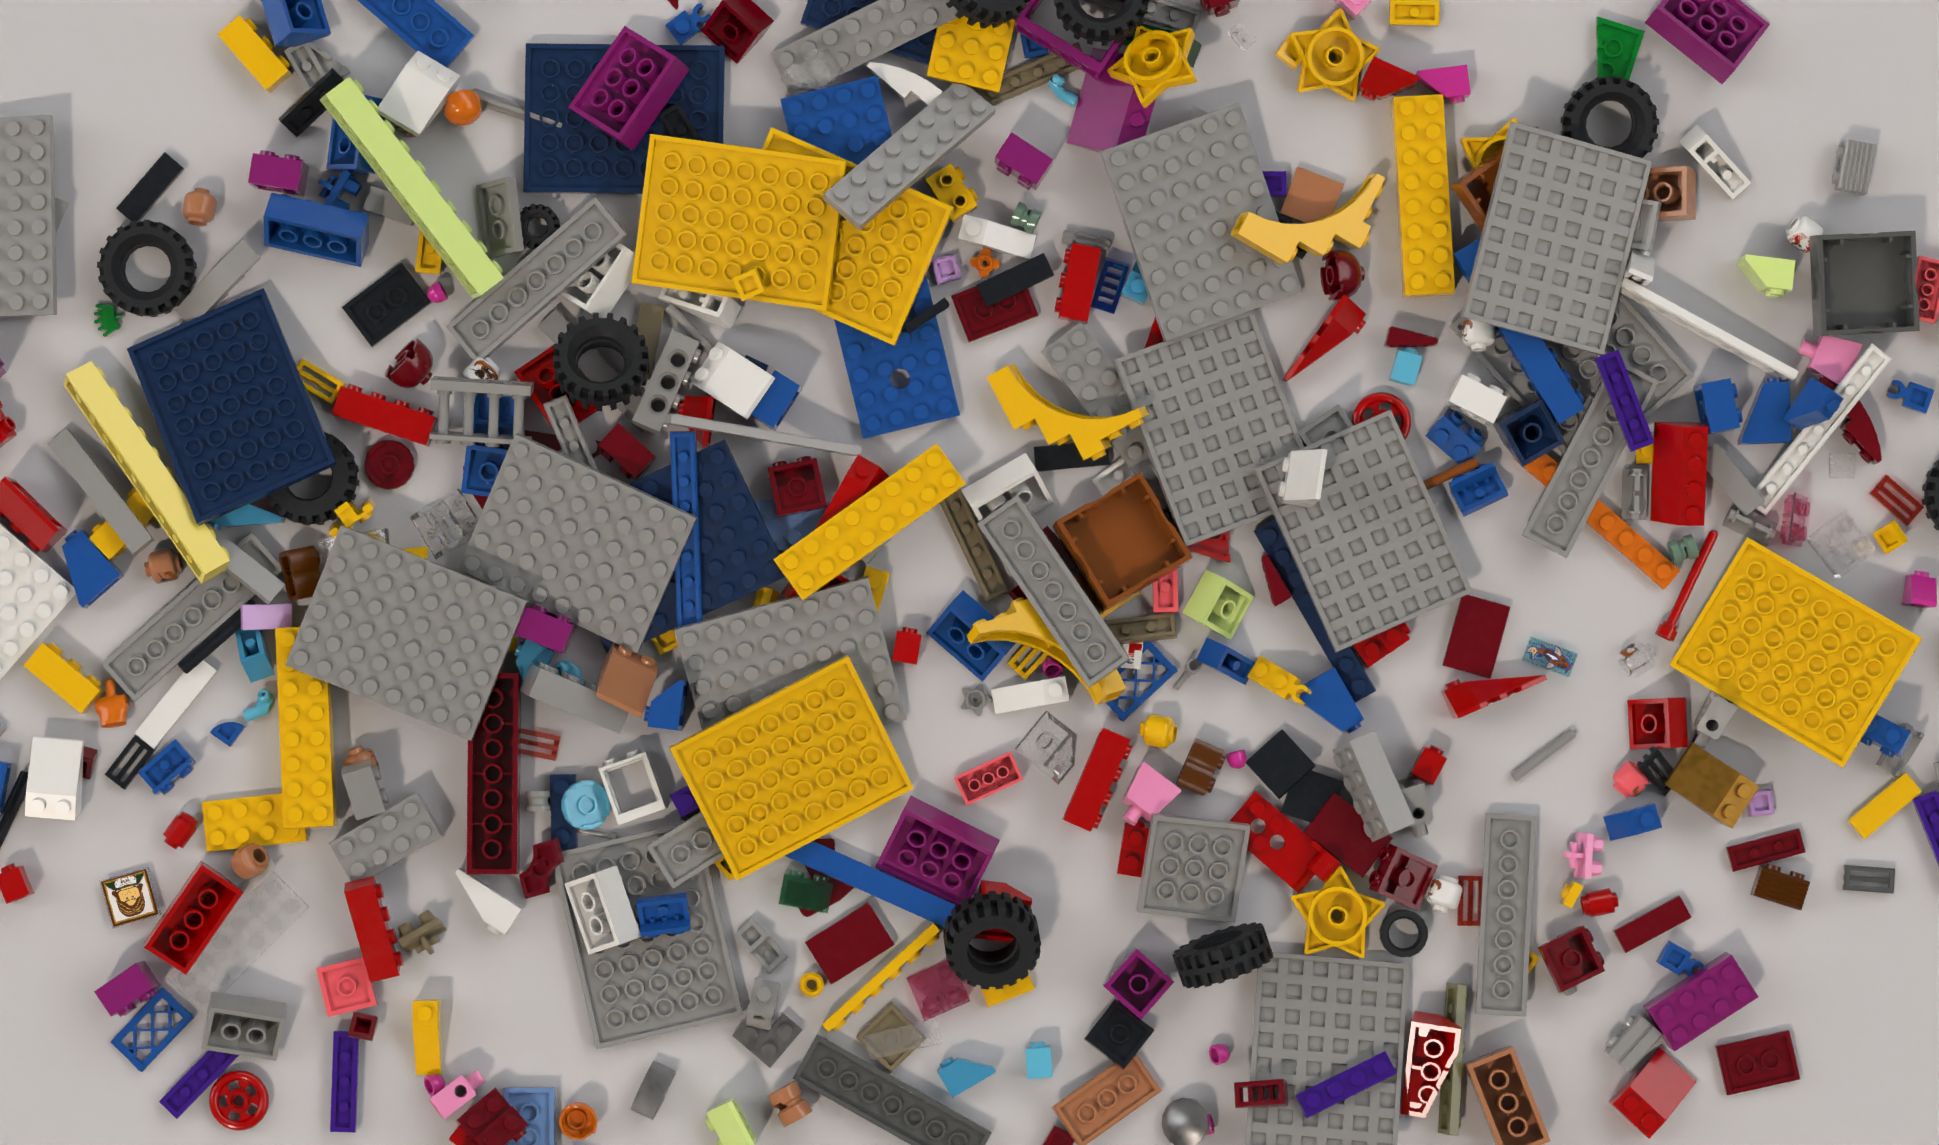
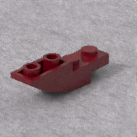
M1825 376L1818 380V382L1833 391L1836 388ZM1859 400L1844 418L1847 422L1840 429L1844 432L1842 437L1850 445L1855 444L1858 447L1861 458L1868 464L1871 462L1874 465L1882 460L1880 444L1873 423Z

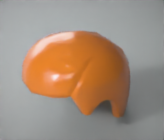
M458 90L447 96V104L444 105V115L450 123L458 126L473 124L480 117L482 111L480 96L471 90Z
M574 1102L561 1111L559 1126L562 1133L570 1139L584 1140L596 1132L598 1119L594 1109L588 1104Z

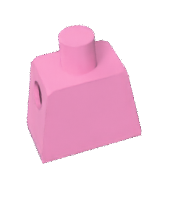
M1820 336L1816 344L1803 339L1798 353L1810 358L1806 367L1807 370L1819 378L1825 376L1837 387L1854 366L1863 344L1832 336Z
M1143 762L1136 770L1122 798V802L1129 807L1123 815V819L1133 826L1136 825L1141 817L1150 822L1151 814H1158L1182 790L1147 763Z
M477 1070L466 1078L460 1075L431 1097L429 1101L442 1119L445 1120L475 1097L477 1094L474 1090L486 1081ZM461 1086L465 1089V1094L458 1097L454 1091Z

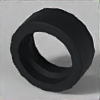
M1396 910L1388 914L1382 921L1379 929L1380 940L1384 948L1391 954L1399 957H1411L1419 953L1428 939V928L1424 920L1417 913L1409 910ZM1399 919H1409L1418 928L1417 941L1408 948L1395 946L1389 938L1391 925Z

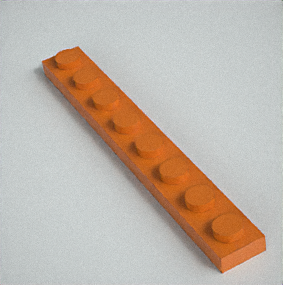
M1544 454L1523 468L1543 486L1547 487L1558 463L1549 455ZM1599 499L1597 500L1586 523L1664 590L1680 570Z

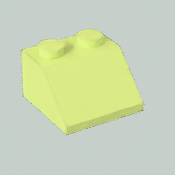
M1747 254L1737 260L1739 268L1758 292L1765 293V297L1780 298V296H1785L1786 293L1792 290L1796 260Z
M1205 570L1182 613L1231 640L1254 596L1229 580Z
M734 1097L706 1112L708 1117L705 1118L709 1129L711 1132L716 1131L720 1138L717 1140L718 1145H756L757 1140Z

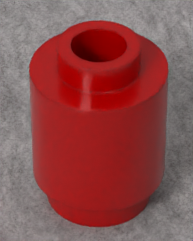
M182 811L180 815L175 816L164 831L163 835L166 837L164 842L174 849H177L178 846L184 848L197 830L196 826L199 822L188 813Z
M1610 888L1588 892L1586 896L1580 897L1584 916L1596 917L1615 913V907L1619 906L1616 892L1611 893Z

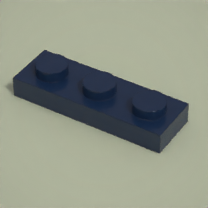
M576 774L550 775L551 840L558 838L561 849L578 848L577 828L571 826L565 820L561 810V800L564 792L571 784L577 782Z

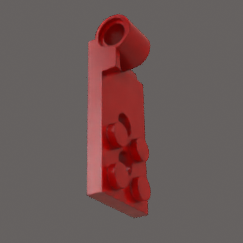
M1256 791L1252 793L1229 820L1230 822L1248 823L1250 826L1255 819L1264 821L1265 829L1263 832L1254 833L1250 828L1247 850L1298 894L1314 875L1326 883L1341 866V863L1306 835ZM1274 835H1280L1284 839V845L1281 849L1275 850L1270 846V839Z

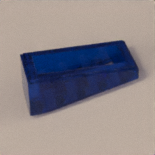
M1108 257L1105 258L1091 307L1112 314L1115 313L1129 264ZM1108 267L1121 270L1122 274L1119 275L1107 271ZM1105 277L1118 280V285L1104 281ZM1102 286L1112 290H1116V293L1111 294L1102 291ZM1099 296L1113 300L1112 304L1099 301Z

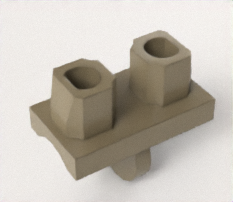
M426 910L418 916L422 924L421 927L415 930L410 922H406L398 927L400 935L398 942L407 952L415 949L419 954L426 949L430 955L435 953L432 945L440 941L437 935L447 930L445 925L430 910Z

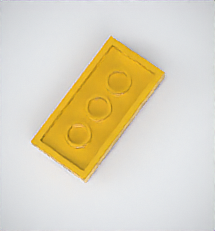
M282 793L202 802L207 852L237 849L250 843L265 846L307 841L306 829L283 828Z

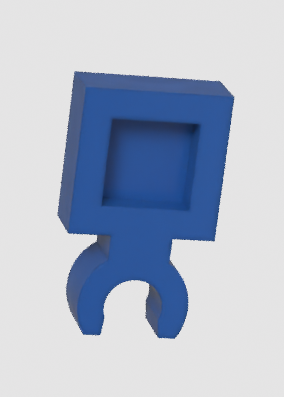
M702 3L694 7L693 13L690 16L684 10L665 25L679 45H683L699 33L700 29L697 27V24L706 23L711 17L710 14H707L705 17L698 16L699 10L704 7Z
M1899 380L1891 381L1890 384L1898 387V393L1888 392L1886 396L1889 399L1902 398L1901 406L1923 414L1927 413L1934 393L1933 389L1913 382H1909L1906 388Z
M1669 940L1656 961L1661 966L1678 975L1684 969V972L1689 977L1693 975L1691 972L1693 966L1704 967L1703 963L1698 959H1689L1692 955L1691 952Z

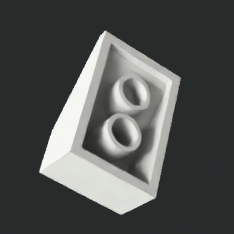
M417 51L405 65L379 104L378 108L380 111L378 114L419 137L442 110L444 105H446L447 96L455 92L460 75Z
M718 341L715 347L710 350L708 357L696 371L690 383L708 396L714 397L716 401L748 419L775 380V377Z
M1326 449L1291 451L1288 457H1284L1282 472H1286L1285 481L1280 482L1278 496L1282 497L1281 503L1311 508L1320 500L1327 456Z
M33 736L26 787L25 816L76 820L81 812L84 740Z

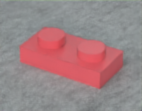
M1178 569L1152 583L1153 613L1178 612Z

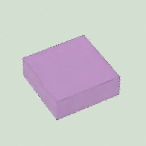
M955 254L931 261L937 285L961 279Z
M1772 789L1756 792L1747 806L1749 817L1775 814Z

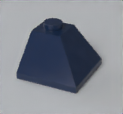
M1542 399L1509 411L1496 419L1493 424L1503 444L1521 467L1565 443Z

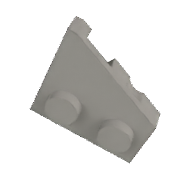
M311 42L284 50L306 92L332 68L342 77L350 74L348 67L343 66Z

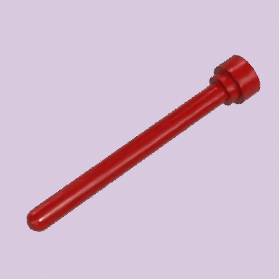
M1716 530L1709 531L1700 549L1699 557L1696 558L1667 621L1659 624L1655 632L1656 635L1668 641H1674L1678 633L1676 631V623L1718 537Z

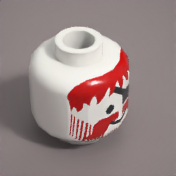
M1808 216L1796 217L1786 229L1788 234L1787 241L1802 253H1807L1810 251L1809 236L1823 235V227Z

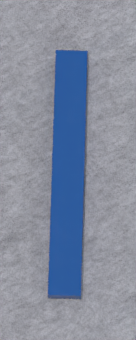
M696 431L670 432L672 505L698 517L675 569L677 627L703 621Z
M814 841L785 855L790 859L944 928L947 917L951 915V910L956 906L951 902Z

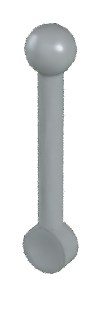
M577 828L579 833L609 838V840L618 838L616 832L609 834Z

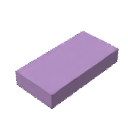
M291 603L270 605L241 604V630L292 627Z

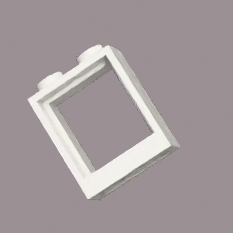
M640 749L627 753V759L619 762L617 757L602 762L604 767L599 768L618 825L667 808L647 752L641 753ZM643 760L657 801L622 813L608 772Z

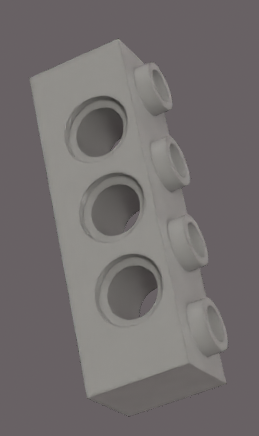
M674 330L671 331L632 419L633 425L660 436L662 430L667 431L669 425L663 424L664 416L669 414L672 408L676 409L682 395L678 394L682 385L687 386L692 375L688 371L691 363L696 364L702 350L698 349L699 341ZM675 356H680L685 360V364L681 367H675L672 365L671 359ZM667 378L672 379L675 383V386L669 390L661 386V382ZM655 401H661L664 403L665 409L661 412H655L652 410L651 404Z

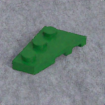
M1597 16V77L1614 76L1629 80L1645 31Z

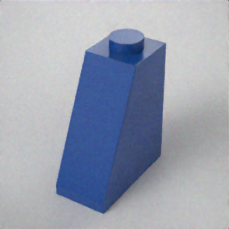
M1767 378V383L1760 384L1739 435L1738 445L1792 442L1791 425L1783 420L1790 409L1789 382H1782V378Z
M74 530L64 539L66 543L62 546L79 605L82 608H88L117 583L124 574L89 540L90 536L86 531L80 530L77 532Z
M1335 667L1303 684L1312 691L1311 695L1307 692L1300 694V699L1309 710L1340 732L1347 730L1349 734L1361 727L1359 722L1364 720Z

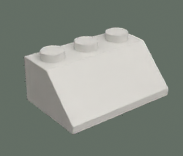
M619 243L567 288L561 296L593 316V313L598 312L599 318H606L607 313L612 311L632 280L635 253Z
M1026 453L961 490L979 522L1017 495L1020 496L1031 514L1053 503L1038 471Z
M617 865L565 883L588 955L641 937Z

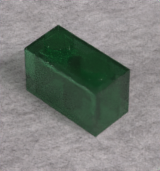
M791 869L789 873H784L778 904L828 913L833 889V882L829 881L828 876L814 874V878L804 877L805 872Z

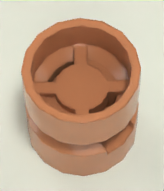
M796 1080L767 1096L773 1108L779 1109L778 1117L784 1127L812 1112L807 1100L801 1099L802 1091Z

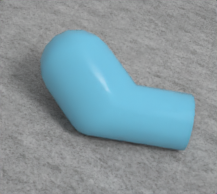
M1054 74L1052 80H1049L1050 89L1058 99L1073 107L1079 96L1062 87L1065 83V78Z
M562 660L555 665V668L558 669L557 674L561 675L562 671L580 678V684H583L580 667L568 660Z
M266 689L258 692V700L255 707L243 710L246 722L269 714L274 702L271 692Z

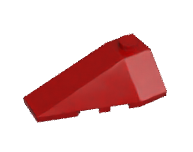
M858 454L815 529L890 476L880 466Z

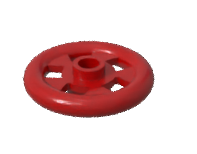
M1377 392L1364 397L1357 404L1352 415L1353 425L1367 420L1362 417L1367 408L1374 411L1370 416L1372 418L1386 412V410L1379 409L1381 402L1391 404L1390 410L1393 415L1401 416V426H1399L1404 440H1406L1411 429V415L1406 404L1400 398L1390 393Z
M241 1070L231 1071L222 1075L214 1083L209 1095V1106L213 1117L222 1126L236 1131L247 1130L256 1126L264 1118L269 1106V1095L266 1086L256 1075ZM238 1081L240 1088L230 1091L228 1083ZM250 1084L257 1091V1094L253 1097L246 1090ZM219 1096H227V1107H220ZM237 1096L243 1097L244 1102L242 1105H238L235 1102ZM251 1103L258 1106L253 1115L246 1112L250 1108ZM230 1111L241 1114L239 1121L229 1118Z

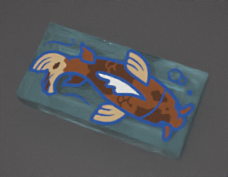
M1530 637L1522 660L1570 677L1578 654Z

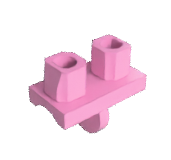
M1576 832L1575 843L1570 842V852H1563L1562 857H1570L1569 867L1574 868L1573 877L1591 879V876L1602 874L1601 862L1592 861L1593 851L1601 852L1603 849L1604 840L1602 838L1595 837L1594 834Z

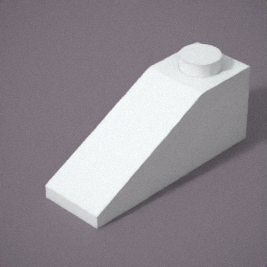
M1698 125L1694 126L1678 141L1732 199L1751 184L1748 178Z
M965 214L958 236V242L988 248L1028 260L1031 258L1036 235Z
M1631 250L1623 277L1643 287L1652 282L1655 259L1650 257L1651 253L1642 250Z
M663 288L658 297L661 301L668 304L672 303L679 309L729 329L732 328L741 309V306L732 297Z
M1065 676L991 690L995 714L1070 701Z
M457 869V877L483 921L489 924L487 929L498 936L501 932L507 934L524 908L471 874H466L465 870Z

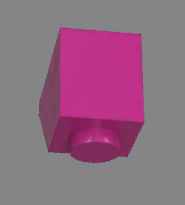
M1467 65L1419 70L1415 74L1419 76L1418 81L1434 94H1443V100H1450V104L1465 102V98H1468L1471 94Z
M1914 570V574L1906 575L1902 605L1925 609L1936 607V578L1929 577L1928 572Z

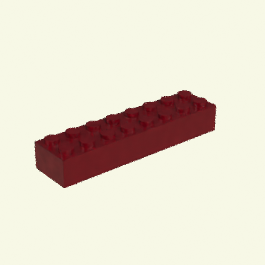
M499 673L473 740H468L466 874H520L521 675L519 673Z

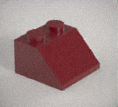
M722 0L701 29V32L715 45L725 46V54L738 64L765 35L774 20L752 0Z

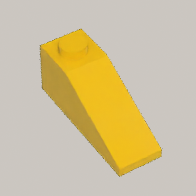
M441 999L412 1001L416 1075H441Z

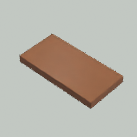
M1136 1054L1124 1070L1115 1063L1111 1064L1051 1108L1077 1145H1087L1162 1090Z

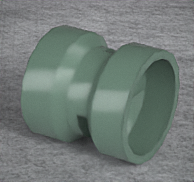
M1019 202L1009 224L1014 227H1023L1025 232L1032 234L1042 211L1037 209L1030 210L1026 204Z
M1692 534L1684 536L1679 541L1674 539L1667 542L1668 552L1674 565L1682 563L1687 558L1692 560L1699 557L1698 548Z

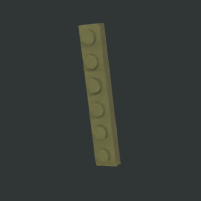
M1446 983L1444 1017L1462 1027L1459 1052L1440 1087L1438 1133L1446 1135H1458L1461 1126L1459 1114L1463 1098L1461 1079L1464 1075L1462 1061L1465 1051L1464 1029L1467 1024L1465 1007L1468 1001L1467 985L1458 983Z

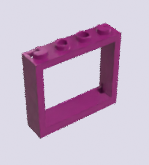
M1030 0L1027 3L1028 6L1015 21L1014 30L1099 81L1128 35L1122 37V41L1117 44L1114 40L1101 62H1098L1031 21L1032 15L1042 0Z

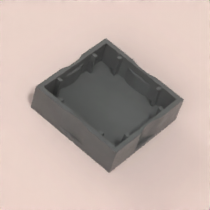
M1916 231L1809 236L1813 336L1920 331L1919 301L1915 284L1917 268Z

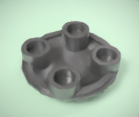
M1180 1098L1173 1100L1166 1107L1162 1115L1164 1135L1174 1145H1197L1210 1131L1206 1112L1196 1099Z

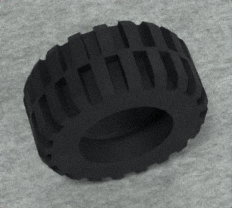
M988 891V894L984 895L981 892L976 893L974 898L969 899L967 897L963 899L961 906L956 905L951 910V915L945 921L943 938L949 967L953 972H956V976L961 981L967 979V984L976 987V985H980L981 989L989 990V987L1003 989V985L1007 984L1012 986L1017 983V979L1023 980L1029 975L1028 970L1032 971L1037 964L1036 960L1040 957L1041 941L1036 916L1033 915L1029 905H1023V900L1017 896L1011 898L1010 893L1002 892L1001 894H996V891ZM989 929H1001L1014 936L1010 944L997 951H981L970 945L971 940L977 934Z

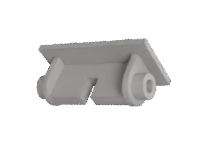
M1623 469L1621 519L1646 520L1648 470Z
M1732 503L1722 525L1768 546L1771 538L1773 539L1777 532L1776 527L1778 523L1755 512H1751L1745 517L1739 508Z

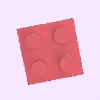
M363 957L316 968L328 1017L378 1005L373 983H370Z

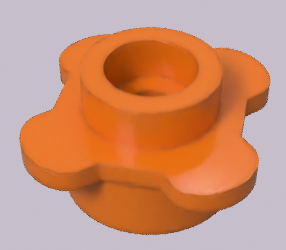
M984 248L981 250V254L971 258L970 265L977 269L981 278H987L993 269L999 268L1000 262L998 259H994L990 249Z

